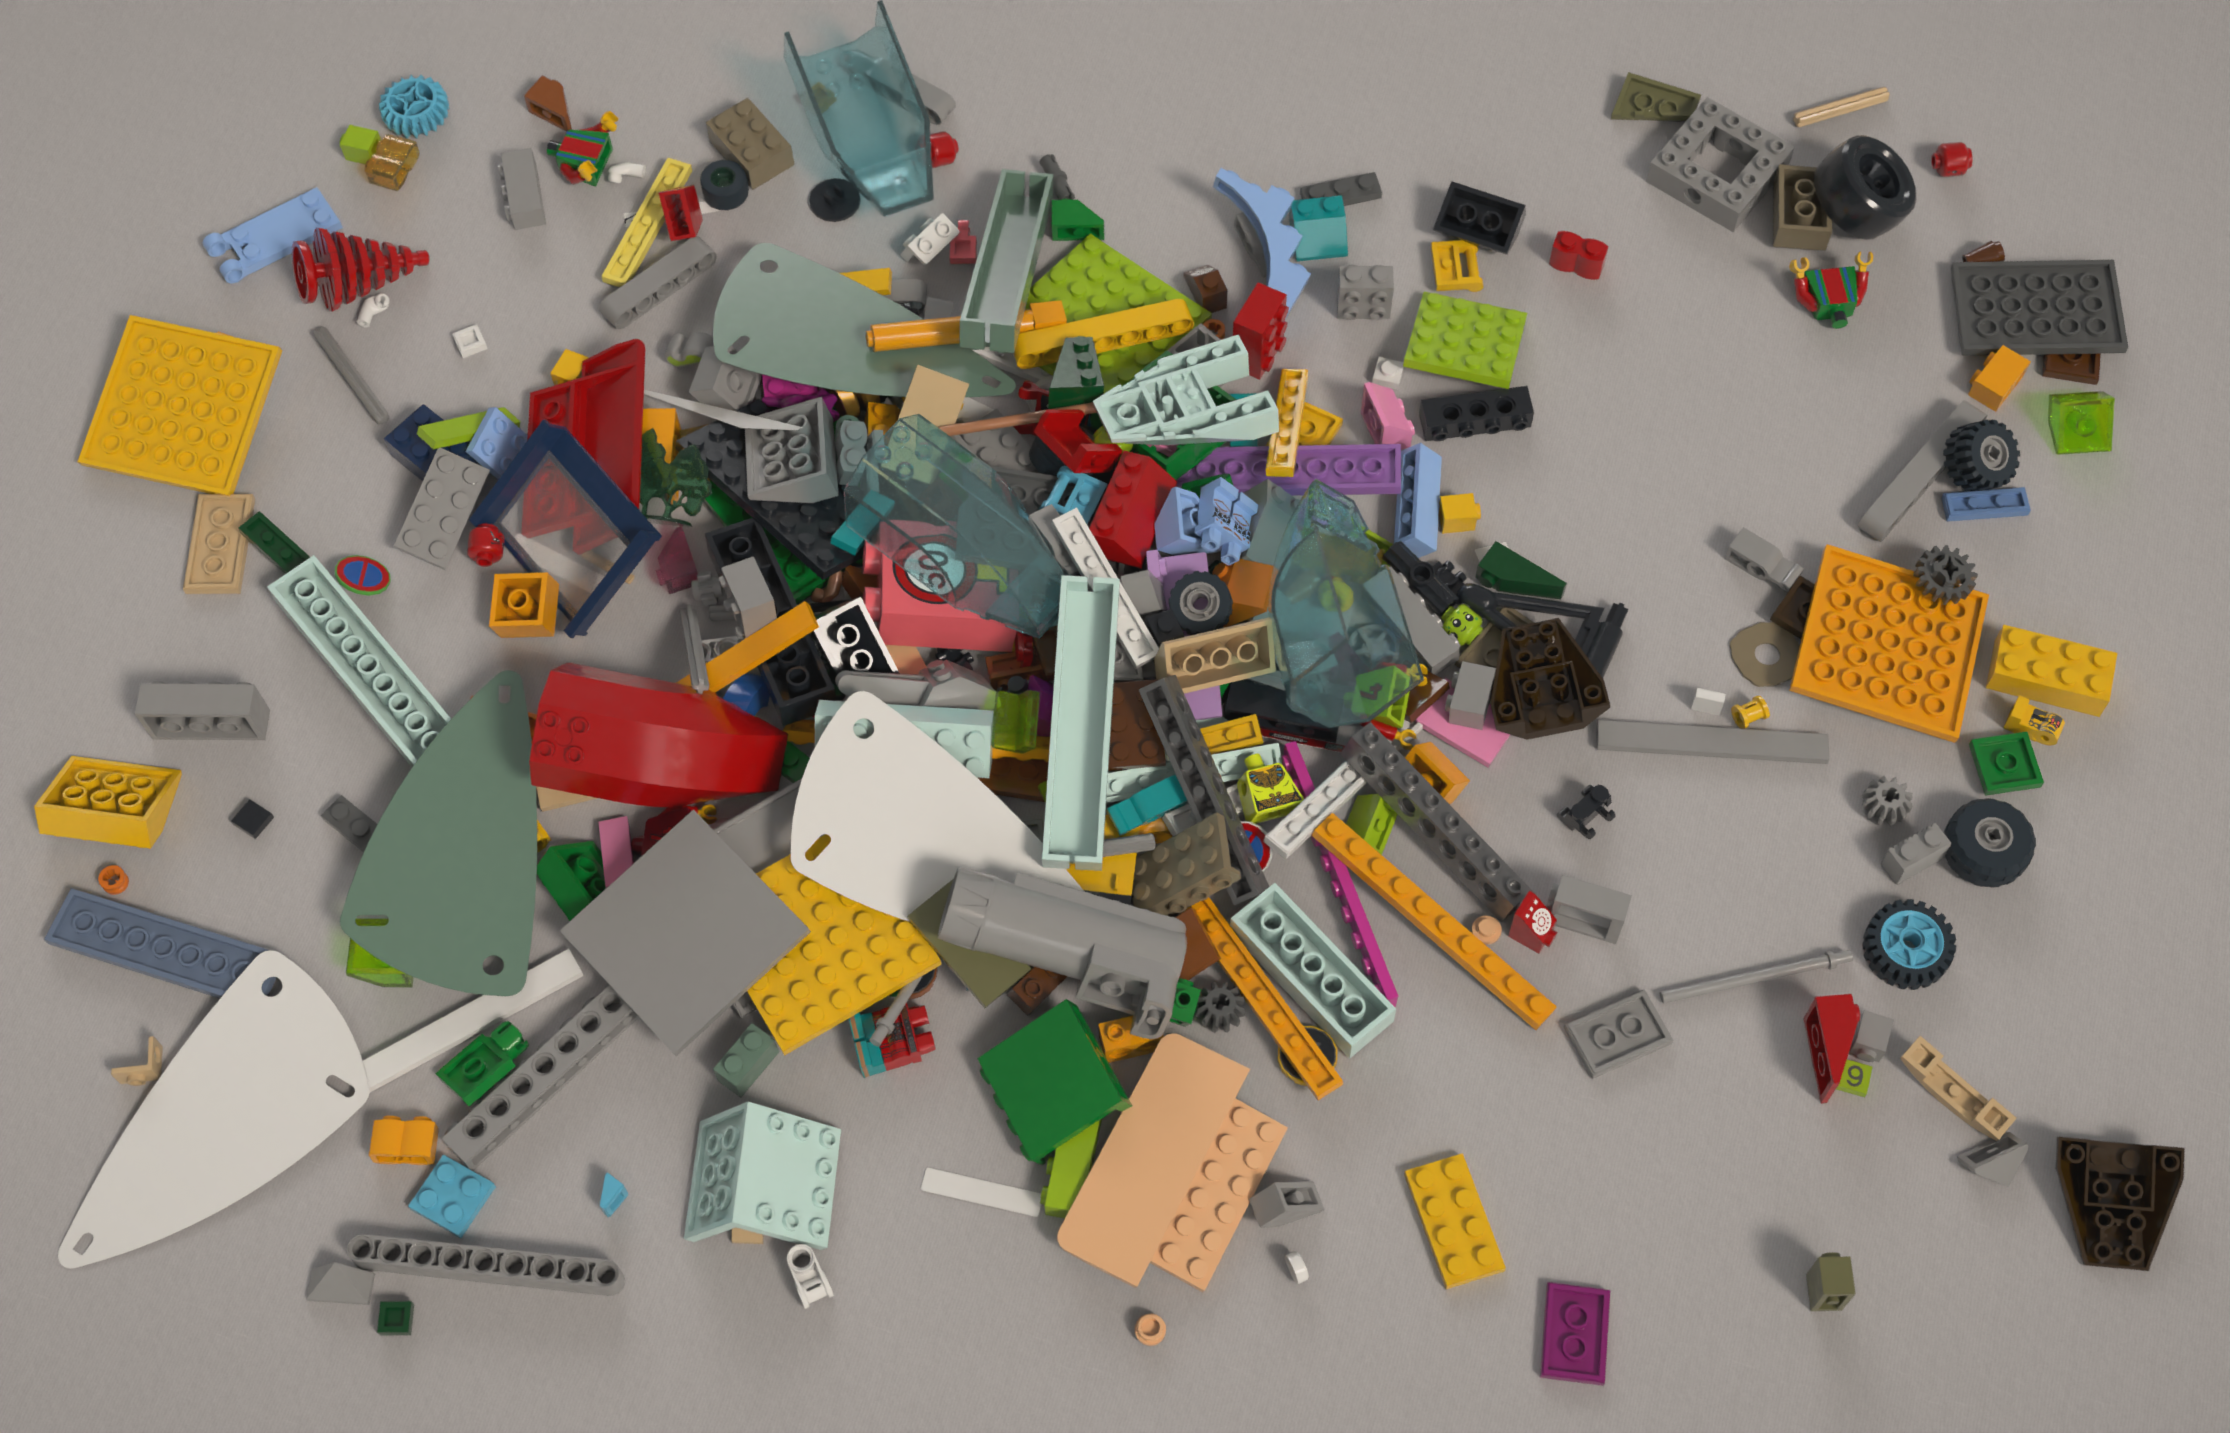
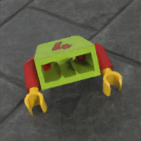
M1383 663L1369 674L1362 675L1357 679L1355 692L1344 695V707L1346 710H1351L1352 715L1360 720L1362 727L1371 722L1387 740H1399L1403 749L1411 750L1413 745L1403 740L1406 737L1417 739L1416 734L1410 729L1403 730L1402 732L1397 731V729L1403 728L1412 679L1417 686L1426 685L1427 678L1417 675L1428 674L1427 667L1423 664H1417L1413 669H1409L1406 665Z

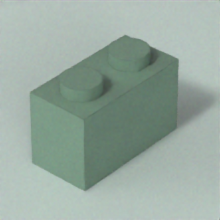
M751 1023L713 1068L718 1082L742 1098L779 1053L776 1041Z

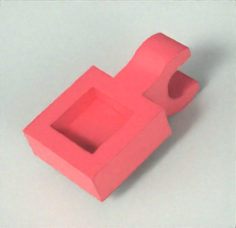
M958 220L960 233L950 242V264H976L977 238L976 236H970L969 220Z

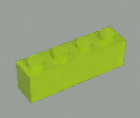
M1102 1119L1056 1148L1055 1157L1049 1156L1046 1175H1051L1049 1186H1043L1040 1204L1045 1205V1215L1065 1218L1093 1167Z

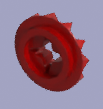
M1019 622L1015 637L1016 660L1020 662L1021 667L1030 666L1033 658L1032 631L1028 622Z

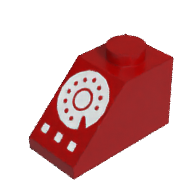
M1529 891L1514 914L1508 937L1540 954L1544 945L1547 947L1551 946L1558 933L1554 930L1557 919L1536 894Z

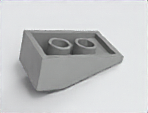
M1266 479L1244 493L1258 504V510L1256 514L1251 516L1249 527L1251 532L1249 539L1251 541L1250 548L1242 552V559L1275 566L1278 569L1275 581L1281 584L1286 578L1305 528V505L1284 491L1283 488Z

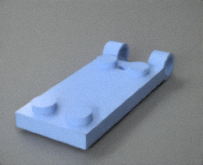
M316 187L223 234L211 233L207 235L203 240V246L211 257L221 256L231 248L234 250L239 260L230 259L220 266L222 276L226 282L232 284L291 254L293 241L302 240L308 245L313 243V234L316 228L327 229L331 234L333 231L336 232L343 227L330 205Z

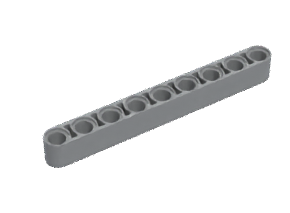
M367 1234L354 1236L347 1245L349 1258L360 1269L604 1296L618 1294L625 1285V1278L618 1265L613 1261ZM370 1247V1252L365 1257L358 1258V1254L363 1248ZM401 1250V1254L396 1260L388 1261L393 1251ZM431 1253V1258L427 1263L419 1264L422 1255ZM457 1256L462 1257L461 1263L458 1266L449 1267L450 1261ZM493 1260L489 1269L480 1270V1265L483 1261ZM523 1263V1268L520 1272L516 1274L510 1273V1269L514 1264ZM545 1267H554L551 1275L547 1277L540 1276L541 1271ZM578 1269L585 1270L581 1279L571 1280L574 1271ZM615 1273V1278L612 1282L608 1284L601 1283L605 1274Z

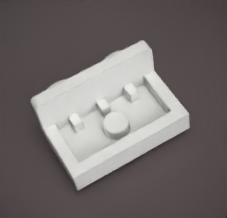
M944 213L935 220L930 218L921 226L922 232L917 237L913 234L903 243L905 249L900 256L907 263L915 256L923 265H927L960 233V230Z

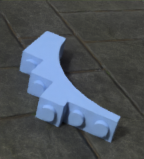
M1220 168L1215 177L1213 188L1228 197L1245 214L1254 227L1262 245L1266 262V286L1287 294L1286 306L1289 307L1287 318L1311 275L1302 265L1290 262L1303 236L1294 227L1282 224L1291 209L1294 197L1287 190L1276 188L1271 185L1266 193L1258 185L1242 180L1235 172Z

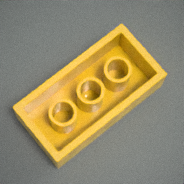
M2003 624L1994 641L1986 689L2014 696L2021 695L2030 700L2100 717L2110 702L2118 653Z

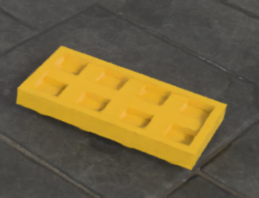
M1463 1153L1405 1170L1406 1182L1445 1288H1453L1504 1272L1506 1269Z

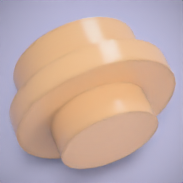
M1492 916L1478 917L1472 925V934L1485 945L1495 943L1501 936V925Z
M1156 1314L1141 1316L1135 1324L1136 1338L1147 1346L1159 1344L1166 1335L1165 1322Z

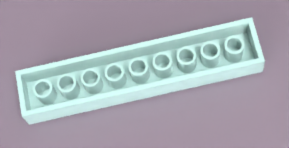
M313 555L267 586L278 606L408 764L413 767L451 718L315 555Z

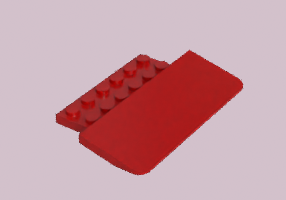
M632 339L613 345L582 361L581 378L531 392L527 440L543 419L547 420L550 424L566 427L639 509L646 347L640 339ZM549 458L524 492L522 535L530 539L574 526L573 551L578 555L618 538L615 532Z

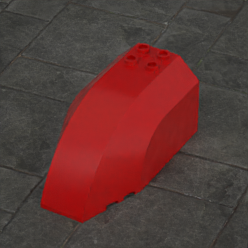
M567 662L550 670L539 701L529 760L531 785L650 807H679L778 791L788 733L757 716L751 715L742 710L741 707L724 700L710 690H704L703 694H699L695 689H692V686Z

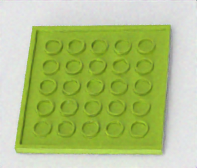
M1092 234L1088 235L1031 286L1025 308L1029 309L1030 303L1061 300L1067 323L1173 299H1183L1194 321V327L1191 331L1200 323L1203 324L1205 321L1212 319L1211 312L1202 308V306ZM1188 333L1098 353L1097 358L1104 383V394L1119 384L1122 386L1131 381L1135 374L1169 350ZM1057 363L1039 367L1053 376Z

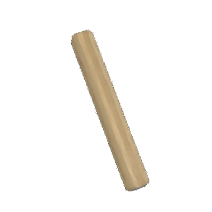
M1880 87L1796 112L1793 121L1797 127L1806 126L1886 102L1890 94L1886 87Z

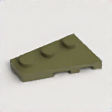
M1628 72L1612 112L1611 120L1687 121L1697 109L1701 94Z

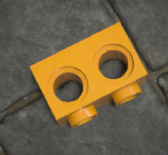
M1133 1016L1098 1024L1102 1051L1109 1063L1154 1053L1164 1035L1156 1039H1146L1130 1034Z

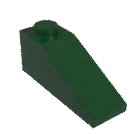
M1497 541L1494 542L1478 564L1475 576L1483 586L1493 588L1498 592L1559 600L1564 596L1567 585L1565 581Z

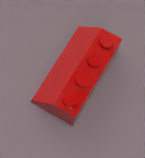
M1123 451L1089 528L1107 560L1142 568L1147 557L1146 551L1150 550L1155 538L1154 524L1171 489L1177 486V481L1149 456Z

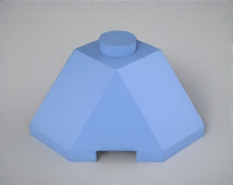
M1178 487L1171 489L1154 524L1158 551L1175 556L1201 552H1219V550L1207 551L1201 547L1202 538L1194 533L1195 526L1199 525L1197 517L1200 499L1196 493Z

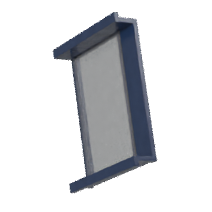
M544 419L469 519L475 527L485 523L498 527L505 536L504 545L528 573L548 572L559 583L557 607L570 621L563 630L569 638H574L576 635L586 636L588 634L587 630L655 541H659L662 537L570 431L564 426L550 424Z

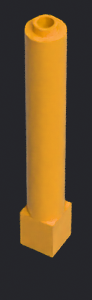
M1062 301L1030 303L1029 309H1025L1019 334L1067 323ZM961 316L874 324L870 326V331H866L867 346L872 347L873 352L958 344L960 343Z

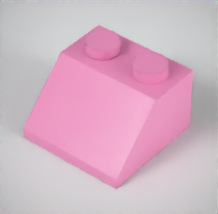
M1371 382L1364 383L1361 415L1374 443L1401 444V450L1411 447L1412 436L1415 435L1412 421L1407 420L1404 415L1405 409L1400 398L1397 399L1393 389Z

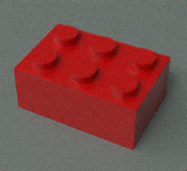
M1259 282L1233 322V336L1239 335L1248 352L1249 376L1260 380L1265 371L1269 372L1271 370L1276 352H1281L1285 346L1287 338L1284 337V333L1288 322H1285L1289 307L1286 306L1287 294Z

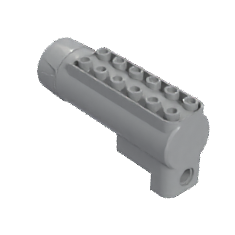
M959 867L948 894L937 939L972 951L996 955L1079 979L1075 998L1132 1014L1130 1034L1146 1039L1161 1037L1170 1021L1177 983L1187 948L1186 926L1175 917L1151 912L1147 909L1103 898L1089 892L1079 891L1061 884L1038 879L1031 875L1017 872L1013 883L993 875Z

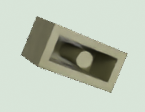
M1837 1252L1824 1253L1821 1257H1818L1806 1274L1810 1311H1842L1856 1294L1851 1256L1841 1257L1840 1253Z

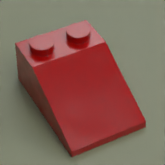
M1852 994L1815 997L1803 1018L1821 1104L1828 1102L1840 1083L1855 1030L1860 1021V1009L1858 1004H1854Z

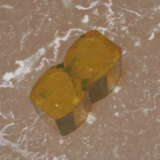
M387 134L380 140L376 147V153L365 164V173L369 183L398 191L405 183L408 172L413 169L419 158L420 152L416 141Z

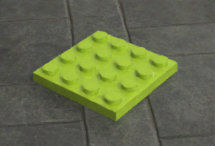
M1424 291L1405 354L1403 367L1509 389L1527 313Z

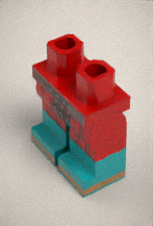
M906 1003L893 1024L894 1030L891 1034L886 1035L880 1046L873 1045L870 1042V1038L877 1028L876 1023L878 1019L884 1017L889 1007L863 1015L857 1013L849 1018L855 1049L864 1078L899 1068L912 1062L913 1064L921 1062V1055L936 1050L931 1031L915 1035L914 1031L915 1027L930 1024L925 1005L908 1008Z

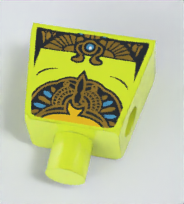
M1258 753L1244 759L1248 771L1244 772L1237 782V789L1245 821L1257 824L1287 816L1304 800L1282 764L1275 763L1265 766Z

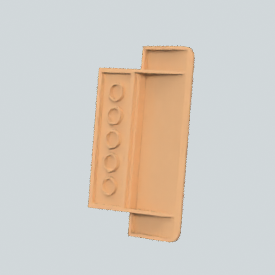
M1172 1033L1164 1036L1158 1043L1129 1098L1132 1107L1122 1111L1066 1215L1057 1233L1059 1246L1083 1262L1134 1288L1138 1286L1149 1263L1197 1290L1204 1292L1250 1203L1249 1199L1253 1197L1288 1129L1283 1124L1236 1099L1250 1069L1179 1034Z

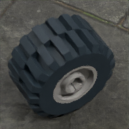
M1987 419L1959 426L1957 430H1953L1949 434L1951 438L1946 439L1945 442L1947 449L1943 450V456H1946L1944 466L1948 467L1949 471L1947 474L1949 478L1953 477V483L1956 486H1961L1962 490L1984 491L2007 485L2011 482L2010 478L2015 477V468H2019L2020 464L2018 461L2020 450H2017L2016 446L2019 444L2017 439H2013V432L2010 429L2006 430L2004 423Z

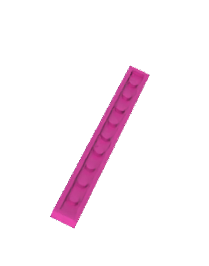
M1296 741L1285 744L1284 753L1281 756L1282 765L1290 773L1292 781L1305 799L1315 790L1298 745ZM1311 836L1313 845L1315 847L1319 846L1322 853L1320 856L1322 868L1325 872H1329L1332 881H1330L1332 893L1335 898L1339 897L1342 903L1340 908L1342 918L1346 924L1350 923L1352 928V943L1356 950L1360 949L1363 959H1361L1363 971L1366 976H1371L1374 986L1396 1007L1399 996L1348 869L1344 863Z

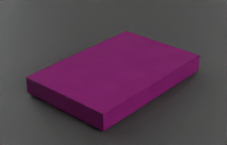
M1547 1283L1540 1378L1604 1386L1611 1290Z

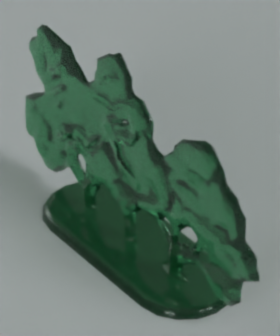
M652 428L642 434L641 513L653 524L692 527V524L688 521L672 518L671 513L680 506L684 508L685 513L689 516H696L701 511L703 500L712 494V484L707 480L709 468L706 462L701 459V453L695 444L682 449L670 464L666 463L664 460L666 450L661 443H657V435ZM680 490L682 495L677 503L673 500L671 505L672 496ZM666 493L669 495L668 501L665 500L664 495ZM686 496V503H682V499ZM658 497L663 500L666 507L662 516L647 515L648 502L651 498Z

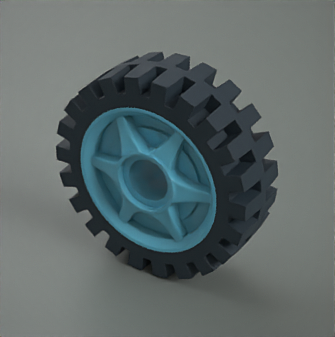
M1907 899L1904 903H1902V900H1896L1892 905L1888 903L1882 909H1879L1870 920L1862 943L1863 950H1866L1864 953L1865 960H1870L1869 968L1872 971H1878L1876 976L1881 980L1886 977L1888 979L1887 984L1893 986L1895 983H1898L1899 989L1904 990L1908 986L1911 987V990H1918L1920 986L1926 988L1932 982H1937L1950 967L1957 946L1954 945L1956 941L1955 933L1951 934L1953 927L1951 923L1945 924L1946 917L1943 913L1940 915L1935 914L1937 909L1932 905L1929 909L1925 908L1926 903L1922 901L1914 904V899ZM1903 941L1911 942L1915 948L1907 947Z

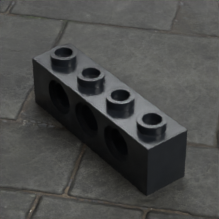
M1528 386L1421 400L1419 410L1425 441L1434 440L1438 442L1448 438H1468L1473 435L1496 434L1507 430L1521 431L1531 427L1534 416Z

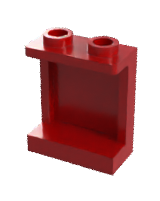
M1048 409L1041 415L1034 433L1073 473L1111 472L1123 450L1117 444H1095L1079 428V424L1085 415L1082 410Z

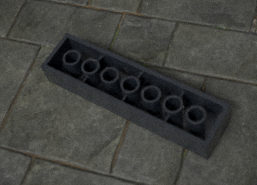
M754 518L705 533L708 554L718 577L722 576V567L754 556L774 599L776 617L779 618L797 606L764 529ZM810 633L757 666L783 726L814 716L819 700L836 701L834 686Z

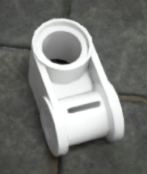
M804 1244L792 1247L787 1254V1263L805 1309L810 1307V1303L823 1297H833L834 1294L826 1275L821 1270L811 1247ZM805 1255L810 1257V1262L807 1266L803 1268L794 1266L795 1260L799 1256Z

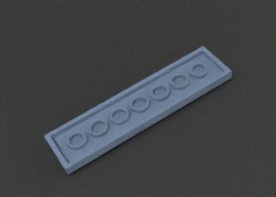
M73 888L70 889L44 938L49 945L216 998H221L228 988L260 953L269 951L268 949ZM277 977L267 978L263 982L262 992L264 995H269Z

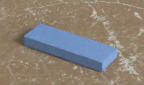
M2025 487L1943 493L1941 497L1947 522L2028 516L2031 511Z

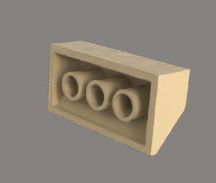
M1268 617L1162 642L1154 658L1156 679L1160 680L1176 675L1185 694L1276 672L1272 619Z

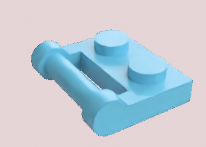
M1062 466L1057 473L1058 479L1048 499L1043 501L1039 510L1052 504L1061 516L1077 508L1088 526L1106 490L1107 483L1084 473H1073L1067 466ZM1067 484H1076L1065 507L1059 505L1058 502Z

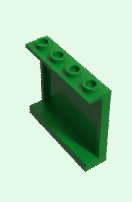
M1067 999L977 1058L982 1067L979 1070L982 1078L987 1084H991L995 1091V1094H993L994 1101L1001 1110H1005L1009 1118L1006 1120L1009 1129L1014 1135H1018L1022 1143L1020 1145L1022 1154L1028 1161H1033L1040 1165L1046 1163L1043 1158L1044 1156L1115 1109L1122 1112L1132 1107L1129 1098L1076 1004Z

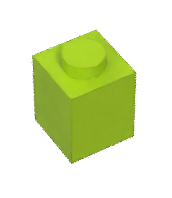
M350 124L345 134L341 135L339 142L346 160L373 167L384 148L378 131Z

